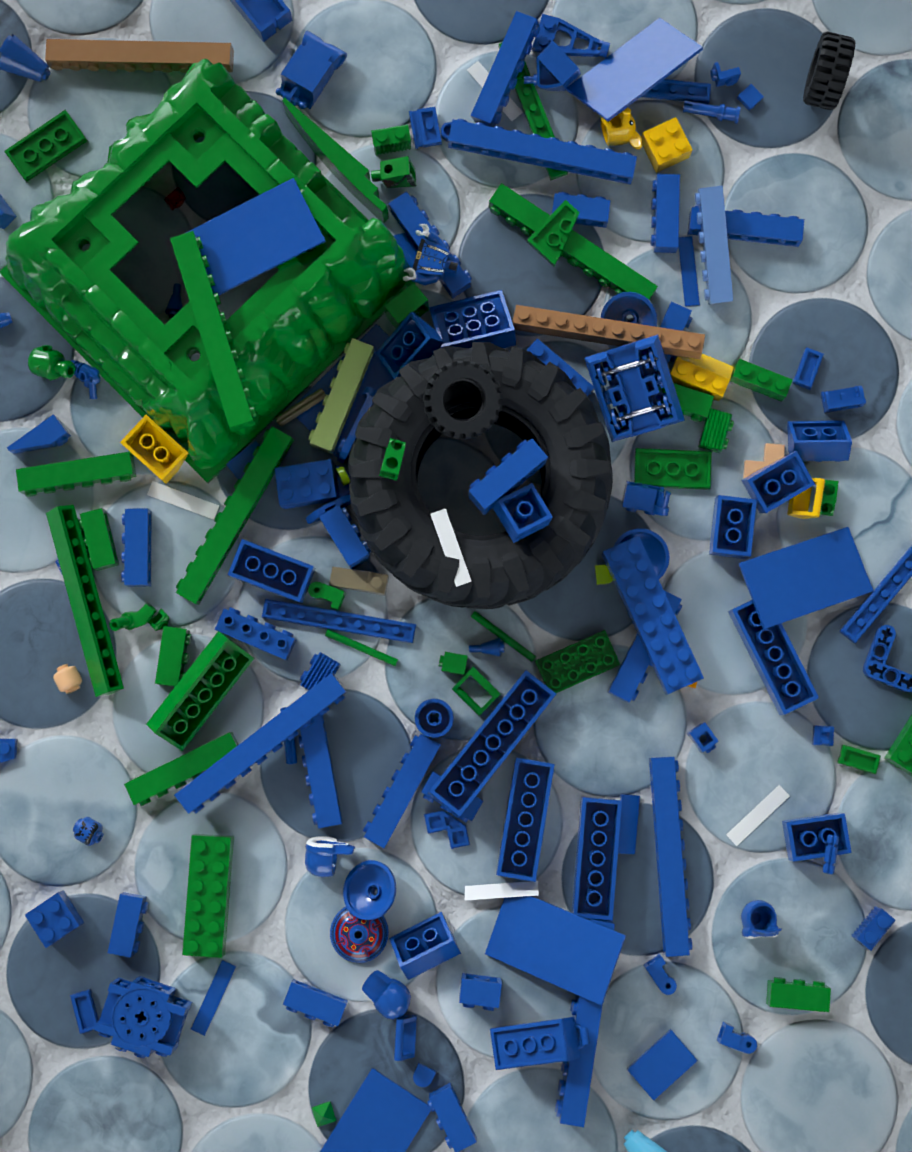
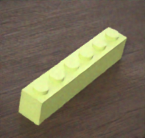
M353 338L351 343L346 344L344 350L345 358L340 360L338 364V375L336 378L333 377L331 381V392L325 396L323 401L324 409L318 413L316 423L318 424L315 430H311L308 438L312 447L333 455L374 354V346Z

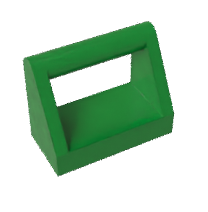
M474 667L452 688L478 716L500 695ZM469 676L492 697L482 708L460 687Z

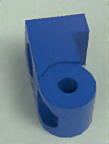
M658 954L646 962L644 967L661 992L671 995L676 991L677 984L663 969L662 966L666 962Z
M723 1021L717 1037V1041L720 1044L747 1054L753 1053L757 1049V1041L748 1033L740 1034L733 1031L734 1027Z

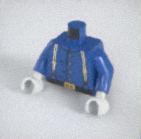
M419 224L423 228V232L416 230V234L418 236L424 235V238H421L413 268L404 270V272L409 273V276L403 277V280H412L415 283L426 286L436 283L438 280H443L445 271L456 274L459 263L449 260L450 250H448V246L439 236L429 230L427 224Z

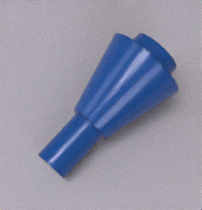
M175 283L173 286V294L165 310V313L170 318L183 308L180 296L181 284Z
M497 638L481 643V645H469V653L482 652L501 657L502 653H505L504 641Z

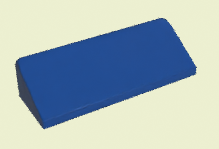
M620 794L622 808L618 853L635 854L640 796Z

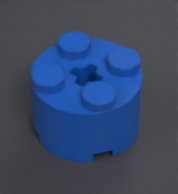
M428 699L422 702L416 710V727L427 737H441L447 734L453 725L454 716L452 709L443 700ZM430 714H439V722L430 723Z

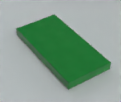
M65 109L4 152L27 183L88 140Z
M636 448L634 482L663 488L710 490L712 451Z

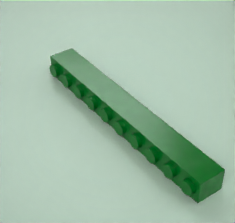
M502 183L489 200L488 208H490L494 215H501L511 226L516 225L526 236L532 235L550 216ZM574 230L571 231L560 257L566 258L570 265L581 268L587 276L598 279L602 286L613 289L616 295L622 292H636L649 300L652 298L658 287L656 284Z
M194 231L170 238L229 428L234 432L256 425L254 418H257L254 406L250 407L248 399H251L248 387H244L242 380H245L242 368L238 369L236 361H239L236 349L232 350L230 342H233L230 330L226 331L224 326L227 323L224 311L220 312L218 307L221 304L218 292L214 293L212 286H215V281L212 274L207 272L206 268L210 266L206 255L202 256L200 250L204 248L200 236L196 237Z
M273 426L264 433L263 443L261 446H257L253 453L255 457L251 463L248 462L243 470L244 476L235 483L234 493L232 496L229 495L224 503L226 507L223 512L217 514L214 521L216 522L215 526L206 533L205 543L203 546L200 545L195 553L197 557L194 562L191 561L188 564L186 576L184 579L181 578L176 585V593L194 604L199 605L275 475V468L280 466L294 442L291 436Z
M74 505L57 506L47 512L46 516L95 697L113 694L124 689L75 507Z

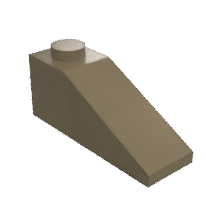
M332 567L329 586L385 596L389 576L369 571Z

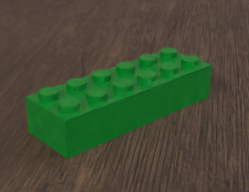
M218 631L146 725L156 735L183 751L251 664L254 657Z
M193 834L191 836L182 952L184 956L222 958L225 955L234 836Z

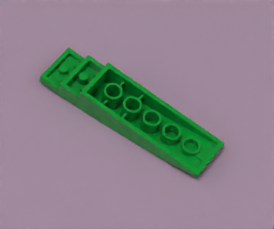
M284 98L282 102L286 116L313 152L356 199L379 220L385 223L389 219L388 207L380 200L378 187L371 182L369 170Z

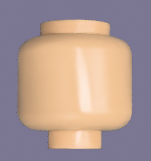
M68 664L57 668L58 672L54 674L53 679L60 692L69 694L80 689L82 678L75 666L68 667Z

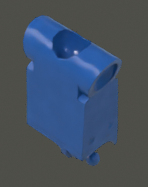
M306 30L302 45L298 47L281 72L282 83L281 87L276 89V94L283 97V99L286 98L294 106H299L301 109H311L332 77L334 70L338 69L346 60L347 53L334 45L325 43L320 37Z

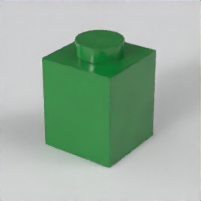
M445 652L444 656L440 655L439 667H442V672L464 675L468 656Z

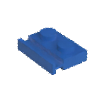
M429 107L417 109V111H409L415 149L442 145L436 108Z

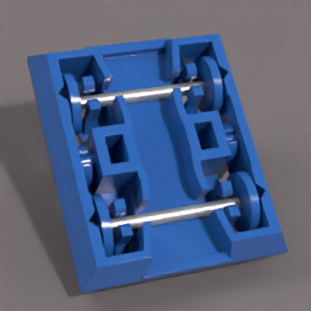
M659 335L584 357L611 442L685 421ZM608 380L610 386L605 389L604 386L607 385ZM661 388H665L666 393H663ZM610 404H613V407H617L618 413L615 408L611 409Z

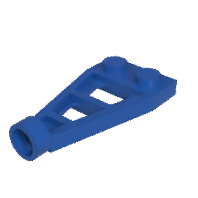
M542 14L539 23L540 31L538 36L535 37L532 51L541 53L555 40L556 33L563 31L571 36L569 45L559 46L567 56H601L607 58L610 48L609 42L601 41L560 18ZM576 38L588 41V48L585 50L574 48Z
M365 387L362 393L365 397V402L347 439L343 438L336 454H339L337 461L344 464L356 439L355 432L358 422L368 411L369 407L372 406V399L377 390Z

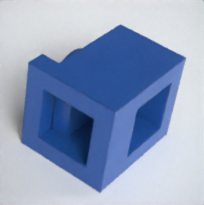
M702 722L687 733L700 752H711L716 748L715 744L719 742L706 722ZM702 735L706 737L704 743L700 741V736Z

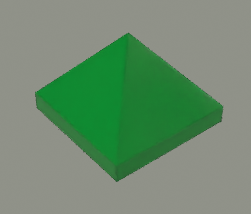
M161 608L148 623L155 631L163 629V626L168 627L169 616Z
M331 1101L312 1107L317 1127L336 1121Z

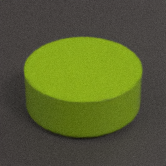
M344 467L336 468V473L343 486L349 484L350 479Z

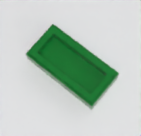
M842 745L837 763L876 774L881 755Z

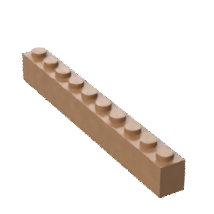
M46 39L45 61L54 70L71 69L79 71L81 69L98 71L99 69H106L111 72L117 70L128 72L143 70L145 72L162 71L171 73L172 71L187 73L193 63H198L202 59H208L212 64L220 62L228 72H233L234 49L231 43Z
M516 305L512 322L514 329L519 331L612 346H623L659 335L664 354L700 360L705 341V334Z

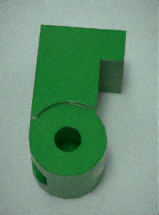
M390 438L379 476L397 481L406 442Z
M825 480L820 515L833 516L839 481Z
M313 582L308 588L312 598L332 602L331 608L340 611L346 595L345 591L321 582Z

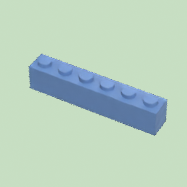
M723 185L699 188L697 190L698 193H695V203L699 205L697 223L701 224V232L698 233L699 243L703 244L700 258L701 262H704L705 270H702L703 282L706 281L707 289H704L705 301L708 300V304L733 301Z

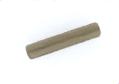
M318 389L278 415L275 419L279 426L285 425L322 401L326 396L325 392L322 389Z

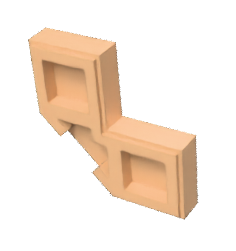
M766 443L763 462L744 461L743 479L783 458L785 445Z

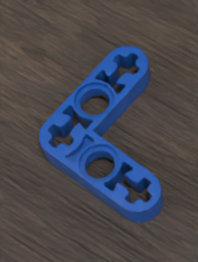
M883 625L876 631L863 666V673L868 678L903 692H912V687L907 688L905 683L900 682L897 685L900 678L904 681L911 679L912 683V675L885 664L896 632L892 626ZM888 629L890 637H886L884 643H878V640L882 641L884 638L882 631ZM877 646H881L884 649L882 657L875 655L874 650ZM875 665L876 670H883L881 674L877 672L870 674L871 670L868 667ZM889 671L895 673L896 678L893 682H889L886 679V674Z

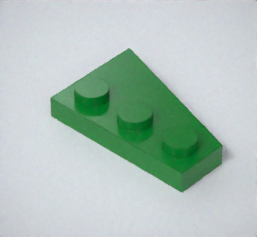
M565 200L527 239V243L555 267L580 212Z

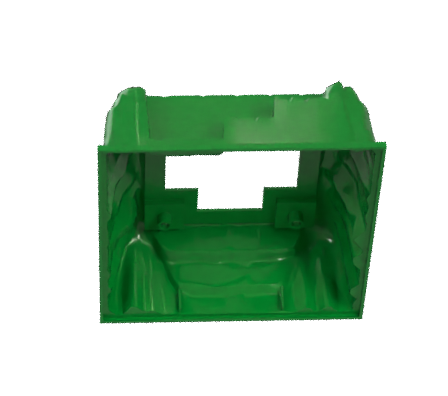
M202 59L198 63H193L182 81L168 88L160 104L151 114L136 116L128 120L125 138L114 141L109 146L108 161L103 168L90 171L73 181L70 194L57 196L55 199L36 205L31 209L30 221L22 224L9 235L6 242L7 255L5 260L7 265L0 271V274L92 367L99 370V374L142 418L145 415L149 416L188 452L185 461L207 483L215 478L231 459L244 450L278 415L344 353L346 344L351 343L352 338L357 340L385 313V302L390 297H396L404 286L408 284L410 286L415 283L412 280H403V277L409 276V273L404 272V270L411 267L405 258L402 248L383 222L376 218L368 220L322 175L313 162H310L291 141L283 136L277 121L270 115L265 114L263 108L255 100L253 101L241 86L234 82L226 68L220 62L212 64L208 59ZM199 137H204L202 142H196ZM168 162L181 172L196 188L224 162L259 195L294 178L326 241L314 247L312 251H306L277 266L276 268L279 271L227 319V323L224 324L226 331L230 330L233 342H230L232 350L236 349L239 361H236L238 369L242 368L245 380H242L243 386L248 387L251 399H248L250 407L254 406L257 418H254L256 425L234 432L229 428L190 301L164 325L111 271L119 261L139 244L112 215ZM90 244L89 249L85 251L82 250V247L84 245ZM193 354H200V358L197 361H191Z

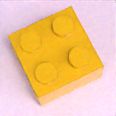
M676 117L642 132L641 135L642 146L656 173L688 159L693 150Z

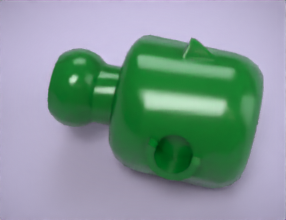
M50 345L36 347L28 357V368L31 373L50 381L61 376L63 378H71L75 373L74 363L66 360L61 352L52 349Z

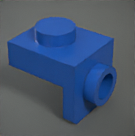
M715 62L712 70H710L712 81H715L716 87L723 85L732 86L738 82L741 71L739 67L721 71L719 63Z

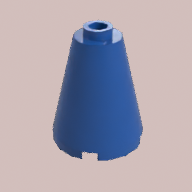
M14 34L12 36L9 35L0 48V70L38 82L46 81L51 73L49 65Z

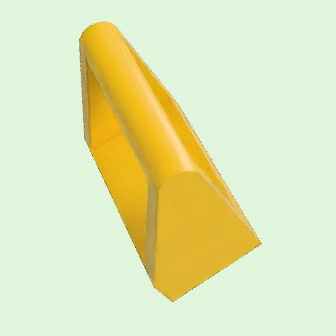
M812 478L815 485H817L812 512H808L812 487L789 500L787 515L800 519L819 518L825 479Z

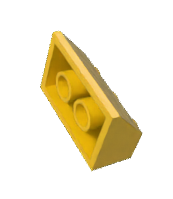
M702 354L701 360L677 356L670 373L673 383L712 395L714 400L720 401L726 391L734 367L705 354Z
M147 415L120 442L165 484L179 471L188 455V452Z

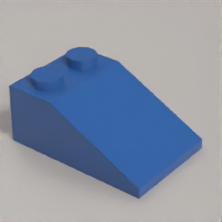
M797 451L741 480L751 499L757 500L756 508L759 513H768L815 485Z

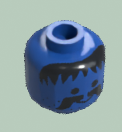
M90 817L79 819L73 827L75 839L87 846L99 843L104 835L102 833V824Z

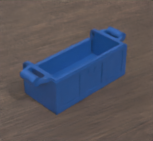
M574 1017L490 1029L496 1070L581 1058L580 1049L590 1044L587 1027L584 1028L576 1025ZM577 1029L580 1031L582 1045H579Z

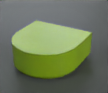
M607 565L595 566L596 585L609 584L613 581Z

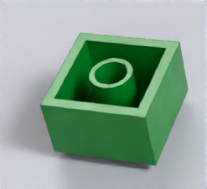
M415 283L410 286L409 284L404 286L400 290V294L396 297H390L384 306L387 319L396 329L410 312H414L417 316L421 317L429 311L428 299Z

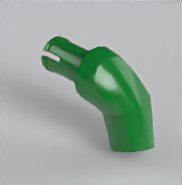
M146 603L139 611L125 612L121 617L111 619L109 623L110 628L113 631H117L123 628L132 630L141 627L150 621L157 610L149 603Z

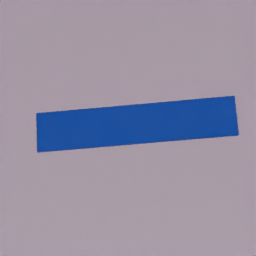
M679 237V256L685 306L700 305L693 237Z
M224 960L221 961L191 1030L205 1036L236 966Z

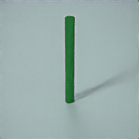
M473 612L471 618L529 661H534L537 657L478 612Z
M329 629L326 631V637L388 664L396 666L398 659Z

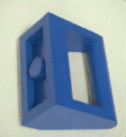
M403 1015L401 1018L396 1019L395 1061L415 1057L417 1015Z

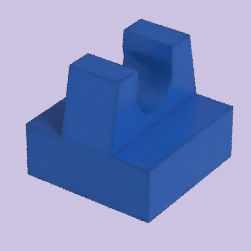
M813 725L812 745L833 746L834 727Z

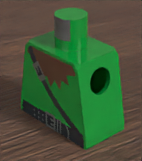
M409 156L381 161L380 170L371 171L372 182L382 181L386 188L417 186L416 170Z

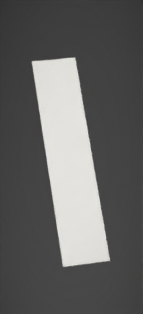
M477 61L467 71L483 88L489 73ZM509 97V102L506 107H503L502 111L513 121L523 112Z
M152 481L147 493L148 496L213 520L219 508V505Z
M446 509L431 513L430 515L445 556L459 559V568L454 579L456 587L471 582Z
M778 785L726 835L738 846L790 797L789 794Z
M538 881L465 886V900L539 895Z

